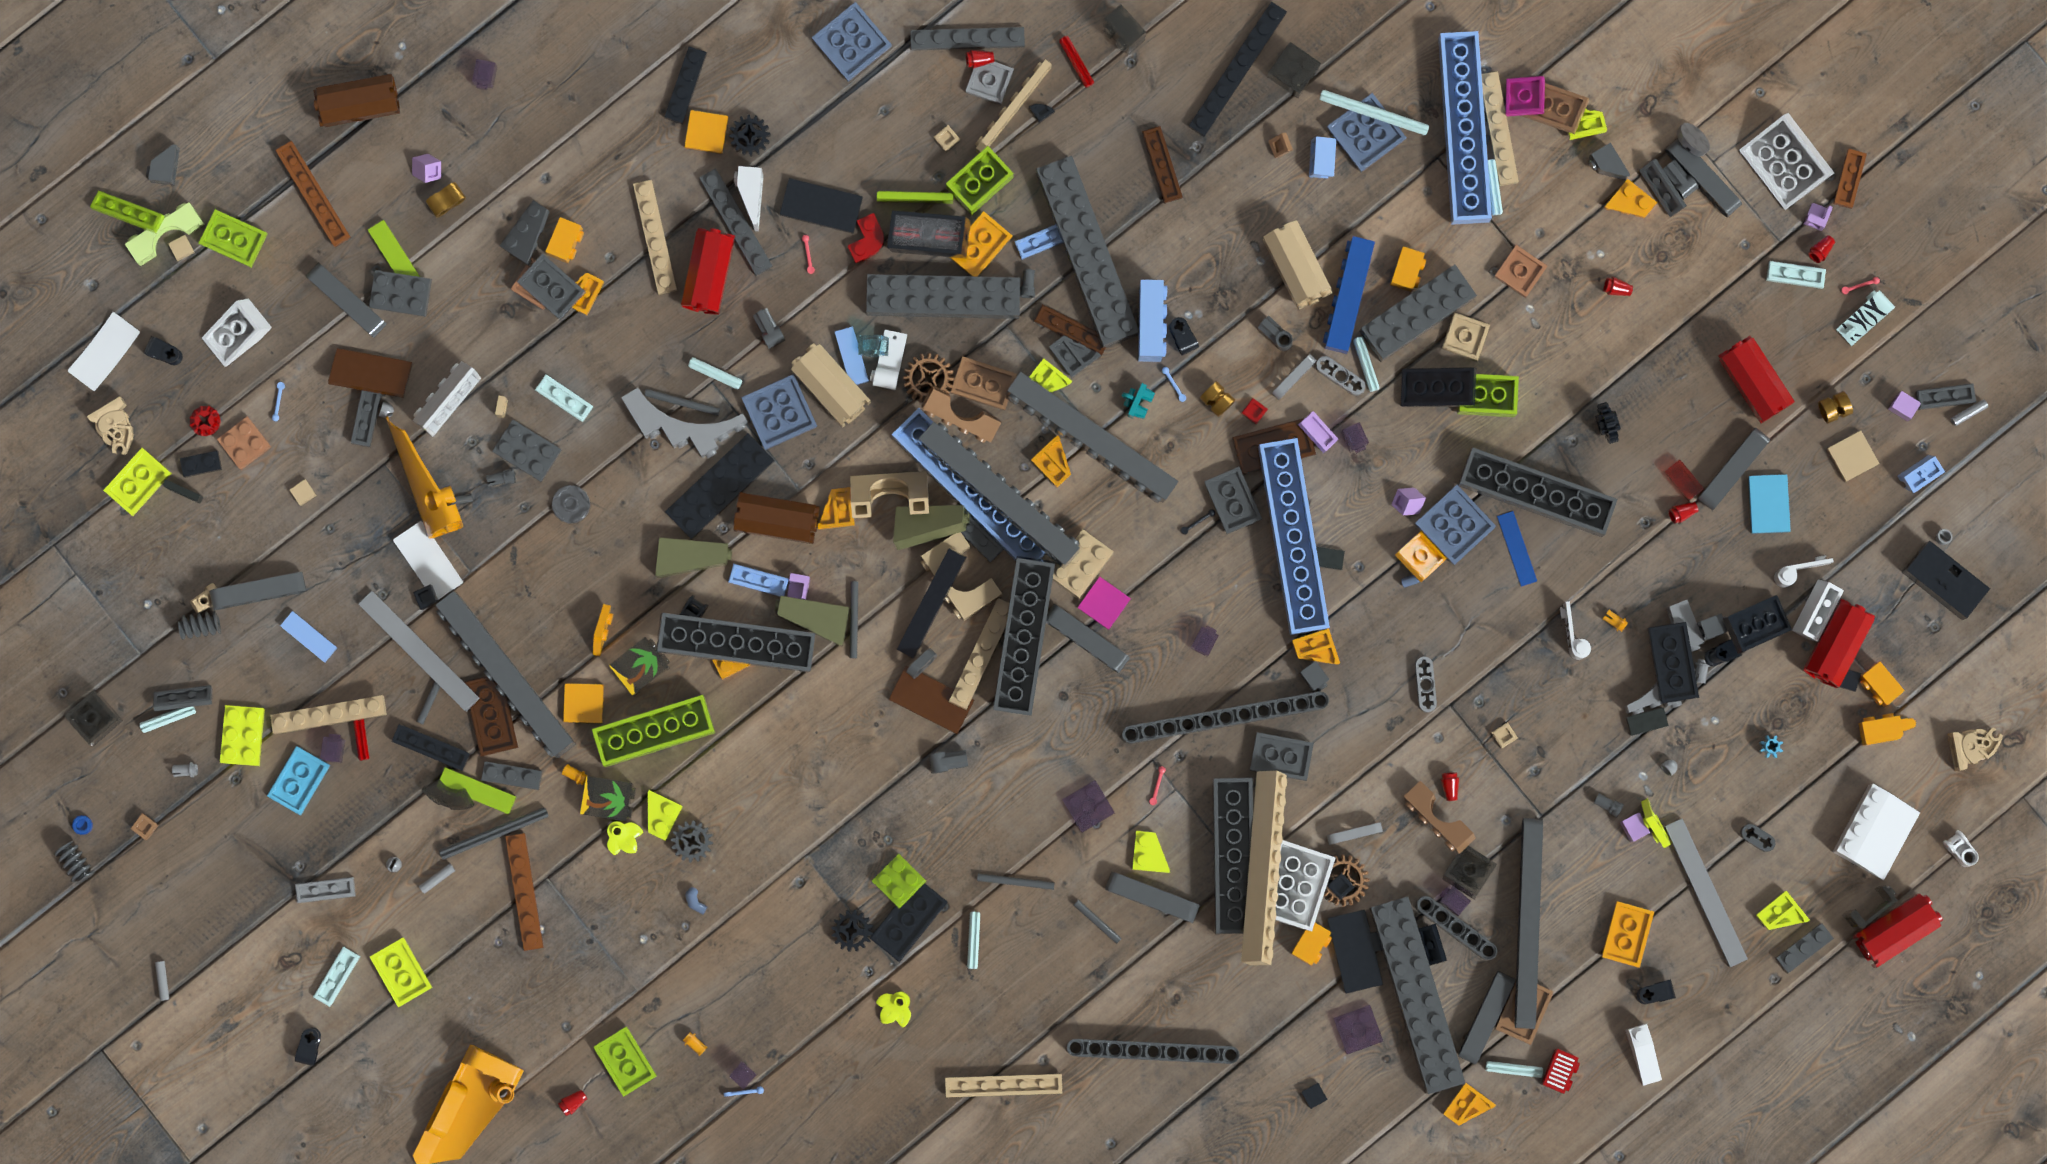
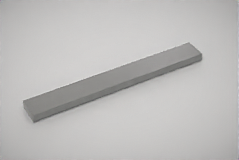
M373 591L359 603L384 631L464 711L467 712L480 699Z
M1683 818L1664 826L1729 967L1748 960Z

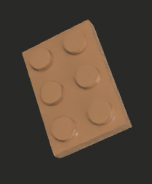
M1545 83L1544 114L1522 115V117L1575 134L1589 98Z
M962 356L951 394L1005 411L1009 401L1006 392L1016 379L1017 374Z
M1515 981L1495 1030L1531 1045L1554 991L1537 984L1535 1029L1515 1028Z

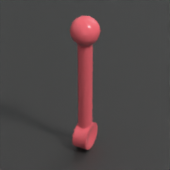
M803 235L802 241L805 244L808 262L807 272L813 274L815 269L812 267L808 244L809 236Z
M1874 277L1870 281L1849 288L1843 287L1841 289L1842 294L1846 295L1849 293V291L1873 283L1878 284L1880 282V279L1878 277Z
M1163 766L1158 768L1159 775L1153 797L1149 800L1151 805H1156L1158 789L1162 775L1166 771Z

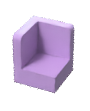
M430 154L413 157L412 175L425 183L441 179V161Z
M1812 203L1804 224L1822 231L1826 226L1833 207L1828 206L1825 208Z
M1901 391L1897 394L1888 410L1909 421L1921 403Z
M1415 488L1398 489L1392 506L1402 515L1419 514L1426 497Z
M791 573L787 596L806 600L810 577Z
M1640 813L1620 822L1630 842H1634L1650 833Z

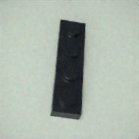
M688 47L664 116L665 119L680 124L684 123L707 52Z
M401 724L398 725L391 741L461 771H464L470 757V753Z

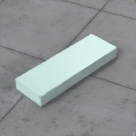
M1769 261L1766 281L1823 289L1826 269Z
M546 374L535 389V391L581 422L585 420L593 408L591 404Z
M343 947L313 997L331 1007L361 956Z

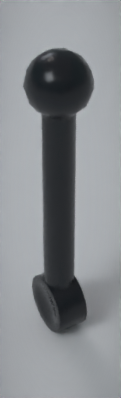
M1210 509L1206 515L1188 527H1182L1181 533L1186 535L1188 530L1208 517H1213L1215 510Z

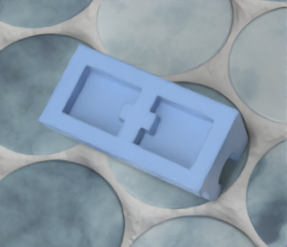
M1315 137L1311 140L1309 177L1328 178L1334 176L1335 138Z
M1927 455L1897 477L1906 484V490L1915 493L1945 471L1936 456Z

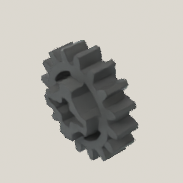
M686 821L685 827L678 825L679 832L673 831L676 838H672L671 841L675 842L676 845L672 846V849L678 850L675 854L676 856L682 854L681 860L684 861L688 857L690 863H692L693 858L699 862L700 856L706 858L705 852H711L708 845H713V842L709 841L712 834L706 833L709 830L708 827L702 829L703 823L700 822L696 826L695 821H692L691 825ZM688 829H694L690 834L686 835L683 833ZM701 832L704 835L705 844L700 841L699 836ZM693 836L696 837L695 841L698 844H700V846L692 844L691 847H689L690 843L686 839H684V837L692 839ZM679 840L684 842V850L681 849ZM695 849H700V850H701V851H700L699 853H697V854L690 855V853L692 852V850H695Z

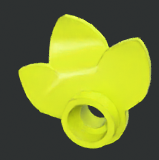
M614 821L610 823L607 827V834L609 836L607 842L608 850L613 855L618 854L620 850L626 853H636L637 842L635 838L640 836L643 830L632 822L623 824L620 821ZM615 828H620L619 834H614Z
M902 991L894 994L885 993L877 999L876 1003L883 1008L880 1013L881 1023L889 1024L896 1020L901 1027H905L911 1018V1012L908 1008L910 1005L908 994ZM897 999H902L903 1004H898Z

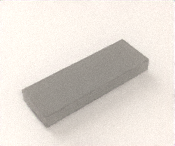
M354 877L295 884L297 903L356 897Z

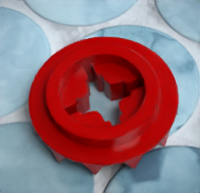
M200 406L193 410L190 416V426L200 436H210L220 427V415L210 406ZM201 415L205 418L209 416L208 422L211 426L201 425L202 420L199 416Z

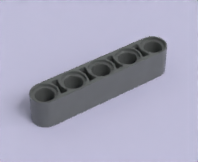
M1678 138L1665 148L1666 154L1672 161L1676 160L1684 172L1696 181L1698 189L1725 217H1729L1742 205L1740 199L1701 157L1691 154L1688 147L1685 149Z
M319 262L306 275L316 287L373 338L387 325Z
M1755 427L1701 493L1698 500L1713 511L1771 439Z
M297 572L210 590L209 594L212 609L220 610L306 592L303 572Z
M1053 604L1049 609L1046 619L1047 624L1115 672H1121L1130 659L1127 654L1056 604Z
M1112 871L1105 890L1190 923L1194 922L1200 906Z
M1423 896L1416 901L1415 907L1419 913L1481 959L1491 960L1496 956L1497 948L1492 942L1428 896ZM1422 900H1427L1430 903V907L1426 911L1420 907ZM1438 911H1442L1445 914L1443 922H1439L1436 919ZM1453 923H1458L1461 926V931L1458 934L1453 933L1451 929ZM1470 934L1476 936L1477 941L1474 945H1470L1467 942V937ZM1485 946L1492 948V954L1489 957L1483 954Z
M1500 971L1496 972L1462 1044L1458 1057L1472 1064H1477L1513 988L1515 978Z

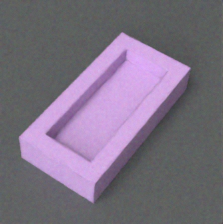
M1314 411L1298 424L1323 453L1338 440Z

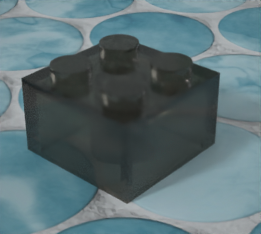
M1121 4L1104 18V34L1109 39L1113 38L1117 44L1115 45L1122 53L1126 52L1129 55L1145 41L1146 31Z
M1290 42L1268 72L1267 78L1296 98H1299L1319 70L1321 63Z
M94 690L64 715L91 746H95L123 721L100 693Z
M1467 846L1460 854L1456 855L1443 875L1442 880L1475 900L1494 872L1497 864L1470 846Z

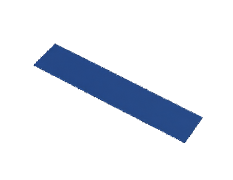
M1514 511L1497 516L1521 587L1537 582Z

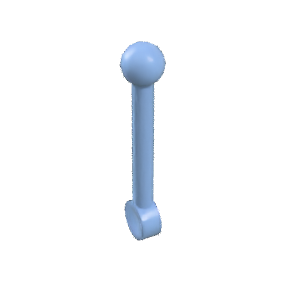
M1163 367L1162 373L1166 374L1179 395V401L1184 402L1186 396L1181 393L1169 374V368Z
M283 382L277 384L278 395L275 411L272 415L273 421L279 420L278 411L281 394L285 388Z
M759 1086L757 1089L726 1092L723 1095L726 1097L750 1093L762 1094L764 1088Z

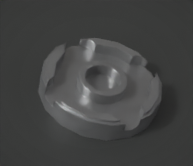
M1683 123L1678 128V140L1685 149L1687 147L1690 149L1689 152L1700 157L1710 150L1708 139L1696 126L1690 123Z
M564 486L554 494L552 510L555 516L562 522L568 524L578 523L588 515L590 499L587 493L580 487Z

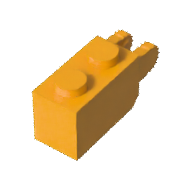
M1894 713L1882 715L1883 719L1875 720V716L1863 718L1864 722L1858 723L1862 745L1866 746L1901 739L1904 735L1903 731L1914 729L1917 722L1912 718L1900 719V716H1894Z

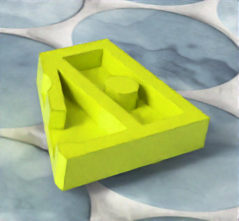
M1585 109L1576 133L1568 132L1569 140L1607 132L1603 112Z
M1045 359L1040 362L1029 376L1030 379L1051 393L1072 383L1067 376Z
M649 790L648 833L666 841L683 806Z
M1648 798L1641 801L1645 815L1643 821L1648 829L1651 828L1653 830L1652 835L1656 843L1660 842L1663 848L1671 845L1668 834L1657 814H1654Z
M1136 831L1132 870L1170 873L1156 833Z
M1784 891L1756 914V917L1767 930L1804 923L1810 920L1787 891Z

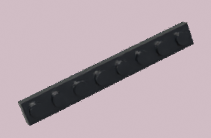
M1271 1L1190 123L1189 128L1203 137L1206 136L1287 14L1286 10Z

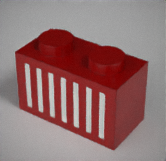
M1555 1049L1540 1085L1565 1094V1091L1569 1092L1573 1083L1570 1080L1572 1074H1576L1580 1066L1579 1058L1562 1050Z

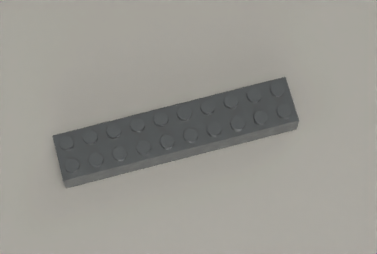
M1069 156L1036 168L1038 181L1062 239V244L1101 346L1103 348L1138 336L1137 324L1073 157Z
M1022 372L1018 374L1007 390V399L1015 405L1019 403L1024 407L1023 411L1027 414L1038 416L1040 418L1038 421L1043 425L1054 427L1056 434L1062 438L1067 436L1071 439L1070 443L1078 449L1082 447L1087 450L1086 454L1092 459L1098 458L1103 461L1102 465L1110 471L1112 469L1118 472L1117 476L1127 482L1129 479L1134 483V488L1140 492L1146 491L1149 493V498L1154 502L1163 503L1166 501L1179 482Z
M933 422L920 436L919 444L1065 569L1079 553V542L1072 536L1068 538L1064 534L1065 530L1057 523L1053 525L1049 520L1050 517L1045 512L1041 511L1039 513L1035 509L1036 505L1030 499L1026 498L1024 500L1021 497V492L1013 485L1009 487L1006 484V479L1001 474L997 473L995 475L992 472V467L986 461L980 462L977 459V454L968 447L966 450L962 446L963 442L957 436L953 435L951 437L948 434V429L942 423L936 424Z
M453 591L437 603V614L442 620L450 623L448 628L454 635L462 638L460 643L469 652L472 651L474 653L471 657L480 667H485L486 670L483 672L490 681H496L498 684L495 686L502 696H507L510 699L507 702L511 708L522 714L519 718L526 726L533 728L531 733L539 742H544L545 746L543 748L548 755L560 758L574 747L576 743L459 594Z
M1409 897L1369 908L1426 1094L1465 1084Z

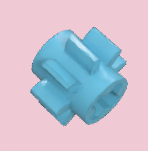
M1767 735L1765 736V742H1759L1762 745V749L1759 752L1764 751L1766 753L1765 758H1768L1771 754L1773 758H1777L1776 753L1783 752L1780 749V745L1783 742H1778L1776 740L1777 736L1770 739ZM1774 744L1775 748L1772 751V749L1768 750L1767 746Z

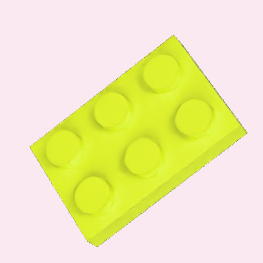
M141 448L103 491L129 514L134 516L172 473L144 448Z
M225 705L220 763L260 766L264 708Z
M404 937L370 956L371 961L398 1007L433 988Z

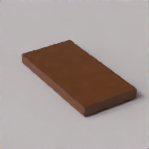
M337 348L328 384L404 398L412 362Z
M1303 419L1232 437L1242 474L1262 469L1258 450L1259 444L1297 438L1301 459L1316 455L1313 441L1298 425Z
M905 666L889 700L958 734L975 700L971 699L967 710L949 702L954 689L922 673L913 679L906 673L909 667Z
M487 676L465 681L464 683L480 698L470 708L480 756L483 757L519 748L507 696H502L495 686L498 685L496 681H490Z

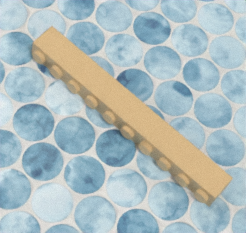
M1258 771L1256 777L1241 962L1248 965H1271L1273 958L1274 924L1276 920V901L1278 900L1277 887L1280 879L1279 863L1281 862L1280 851L1283 841L1282 826L1284 824L1283 814L1286 804L1285 789L1287 786V775L1279 771Z

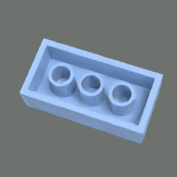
M1164 280L1140 281L1138 361L1161 362L1162 357H1165L1166 342H1163V338H1166L1167 323H1163V319H1166L1167 304H1163V300H1166L1167 286H1164Z

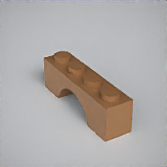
M931 386L921 405L925 410V414L933 418L936 415L942 418L941 422L951 426L954 424L959 427V431L965 434L970 432L976 435L975 438L983 443L985 441L992 442L1001 424L999 418L985 411L980 412L974 417H961L951 409L950 395Z
M1421 781L1404 795L1406 807L1411 812L1416 811L1419 814V820L1424 825L1429 824L1433 828L1431 830L1437 838L1442 837L1446 841L1444 844L1450 851L1453 852L1455 850L1460 854L1476 839L1474 833L1461 820L1448 823L1440 821L1433 815L1435 795Z

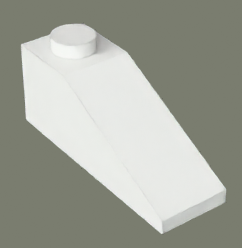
M1642 1024L1626 1029L1625 1031L1643 1086L1662 1080L1648 1025Z

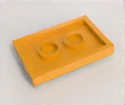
M983 211L970 226L966 259L949 258L970 276L978 277L1013 235Z
M1616 901L1601 957L1640 968L1654 911Z

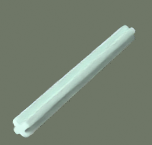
M1322 90L1320 95L1321 101L1422 135H1426L1429 129L1427 124L1326 90Z

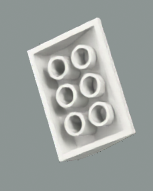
M1789 113L1780 117L1739 150L1785 210L1834 174L1833 170Z
M462 361L452 367L450 376L447 379H442L436 393H431L426 399V405L423 408L420 407L413 415L415 417L413 421L432 437L481 379L475 369Z
M1870 784L1838 840L1833 853L1884 880L1920 812L1875 784Z
M1283 840L1280 851L1281 862L1279 863L1280 879L1277 887L1276 921L1312 931L1335 857Z

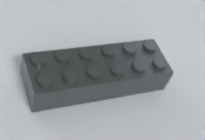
M1454 264L1361 327L1359 332L1379 361L1382 362L1474 300L1477 295Z

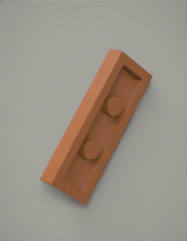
M1852 149L1847 150L1833 204L1849 209L1853 208L1867 153Z

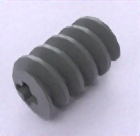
M213 611L212 617L209 616L208 612H205L204 618L198 613L197 619L194 618L193 614H190L189 620L186 619L185 615H182V620L178 621L179 634L182 640L185 639L186 635L191 639L195 634L198 638L201 636V632L204 636H208L209 632L211 635H215L216 631L221 634L220 620L216 611Z
M73 841L56 850L54 855L56 857L61 856L58 860L59 863L65 862L63 869H69L67 875H74L71 878V882L79 884L90 878L95 871L88 872L91 865L83 864L87 858H79L83 852H76L75 850L79 846H72Z

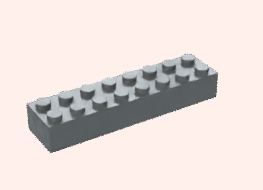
M867 274L866 313L867 316L1019 319L1020 278Z
M1476 448L1470 450L1458 483L1459 487L1599 537L1605 536L1618 500Z
M1017 556L993 710L1032 716L1055 568L1054 561Z
M661 613L656 652L811 672L816 633Z
M1252 778L1213 779L1215 934L1244 933L1253 825Z

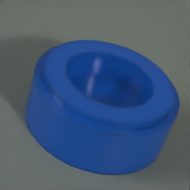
M80 815L73 820L72 828L77 834L86 835L92 830L93 822L89 817Z

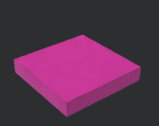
M1544 76L1506 79L1505 114L1507 117L1544 114Z
M1099 577L1078 606V609L1109 630L1131 598Z

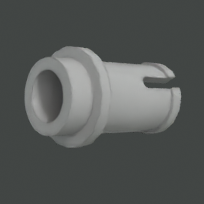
M1698 659V662H1695L1697 665L1696 681L1706 684L1707 671L1710 666L1705 660Z
M193 762L187 765H173L172 773H175L173 777L190 776L193 778L198 775V766L193 764Z

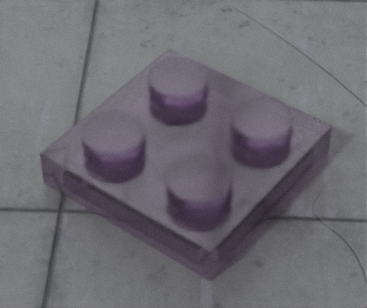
M1096 780L1062 799L1081 833L1115 814Z
M1370 1005L1333 1018L1347 1055L1383 1042Z

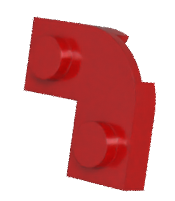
M874 213L857 220L864 238L848 245V249L856 264L876 255L883 245V231Z

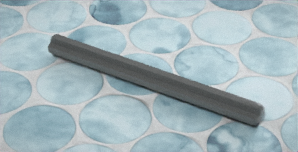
M543 807L440 849L439 854L442 859H447L545 819L549 816L547 809Z

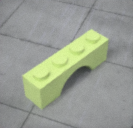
M182 203L172 214H165V218L157 233L144 229V232L141 234H135L128 239L125 245L140 266L157 256L156 244L165 232L181 230L190 235L205 225L190 203Z

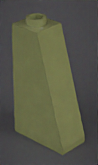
M964 505L929 506V513L910 515L909 506L896 507L893 542L897 550H901L966 531V526L970 522V514L966 511Z
M659 538L655 576L663 578L727 565L728 560L732 558V549H729V545L726 543Z
M781 596L780 600H776L775 611L778 612L777 615L843 647L849 607Z

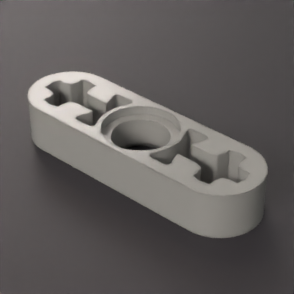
M1309 354L1272 394L1280 400L1317 360Z
M1323 356L1318 359L1316 369L1320 374L1353 396H1359L1364 392L1365 382L1330 357ZM1325 361H1328V366L1331 369H1333L1334 366L1337 367L1333 371L1332 376L1329 375V373L1331 372L1329 369H1321L1322 365L1320 364V362L1324 363ZM1343 371L1346 374V379L1338 381L1335 378L1336 372ZM1351 376L1353 378L1351 382L1354 384L1359 382L1361 390L1353 391V385L1349 383L1347 387L1344 384L1347 383Z
M1420 657L1415 663L1418 704L1423 712L1429 713L1437 706L1433 662L1428 657ZM1422 660L1429 664V667L1426 668V674L1430 673L1431 677H1419V674H1423V668H1419ZM1423 679L1431 682L1429 690L1421 688L1420 683ZM1432 692V695H1429L1428 698L1429 702H1433V705L1430 706V709H1427L1422 704L1426 701V696L1422 697L1421 693L1427 694Z
M1380 822L1327 835L1328 844L1332 845L1381 833L1383 829Z

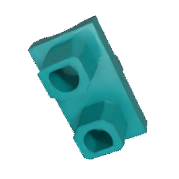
M1142 383L1136 397L1133 396L1136 391L1133 388H1130L1129 393L1123 392L1121 395L1125 399L1123 404L1125 407H1129L1130 402H1133L1128 413V417L1132 419L1133 417L1145 418L1148 409L1140 406V401L1142 399L1151 403L1155 395L1153 391L1147 388L1146 384Z

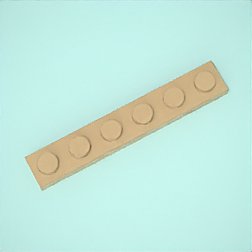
M1046 59L1043 63L1039 62L1033 70L1035 73L1031 78H1026L1022 84L1023 89L1019 93L1015 92L1011 97L1010 101L1012 103L1008 108L1005 106L1000 111V118L997 122L993 121L987 128L989 132L986 136H981L977 140L975 145L977 146L976 152L978 154L987 146L990 147L1049 72L1052 64Z
M1498 71L1481 74L1483 103L1493 156L1496 161L1499 186L1516 184L1519 180L1505 114Z
M648 180L635 183L633 186L658 295L677 291L653 182Z
M997 599L949 700L950 703L967 710L1005 630L1009 610L1008 602Z
M381 695L270 716L273 734H281L387 715L385 699Z
M1062 1074L945 1078L946 1097L1062 1094Z

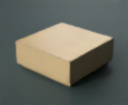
M949 125L934 136L936 142L945 152L960 141V138Z
M186 235L168 243L177 261L195 253Z
M498 396L495 415L501 418L505 417L508 403L507 398L504 396Z
M306 479L290 489V492L300 506L317 496Z
M1508 722L1491 732L1501 749L1518 739Z

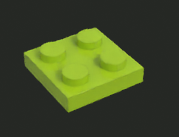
M898 854L872 882L900 909L926 880Z

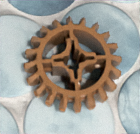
M931 353L927 354L928 359H924V355L920 354V361L914 357L915 364L908 362L911 370L904 369V372L909 374V376H903V380L909 381L904 384V388L911 387L908 389L907 394L909 395L914 392L912 399L915 400L919 396V403L923 402L928 393H923L918 389L923 387L931 388L933 385L938 388L935 381L942 373L945 376V380L940 390L950 394L946 388H953V385L948 382H953L954 377L948 376L954 372L953 370L947 371L950 363L943 365L945 358L937 361L938 354L934 356V359H931ZM932 364L939 367V369L929 371L923 365ZM919 369L922 377L914 385L913 375ZM925 374L929 375V377L930 375L933 376V385L928 383V381L927 383L925 382Z
M1342 854L1340 861L1337 856H1333L1335 861L1332 869L1337 865H1345L1342 874L1357 888L1352 895L1343 897L1340 900L1342 901V907L1346 906L1347 900L1351 906L1353 905V898L1357 902L1360 901V898L1357 896L1358 894L1363 897L1366 895L1361 890H1368L1369 888L1367 885H1363L1364 882L1370 881L1369 878H1363V875H1367L1368 871L1362 872L1360 870L1365 865L1362 864L1358 867L1359 859H1356L1354 863L1351 862V855L1345 860V855ZM1350 867L1357 872L1359 882L1350 878ZM1330 874L1329 879L1333 881L1338 875ZM1326 886V892L1323 897L1329 894L1330 897L1327 901L1330 903L1334 898L1336 899L1334 905L1338 906L1339 899Z

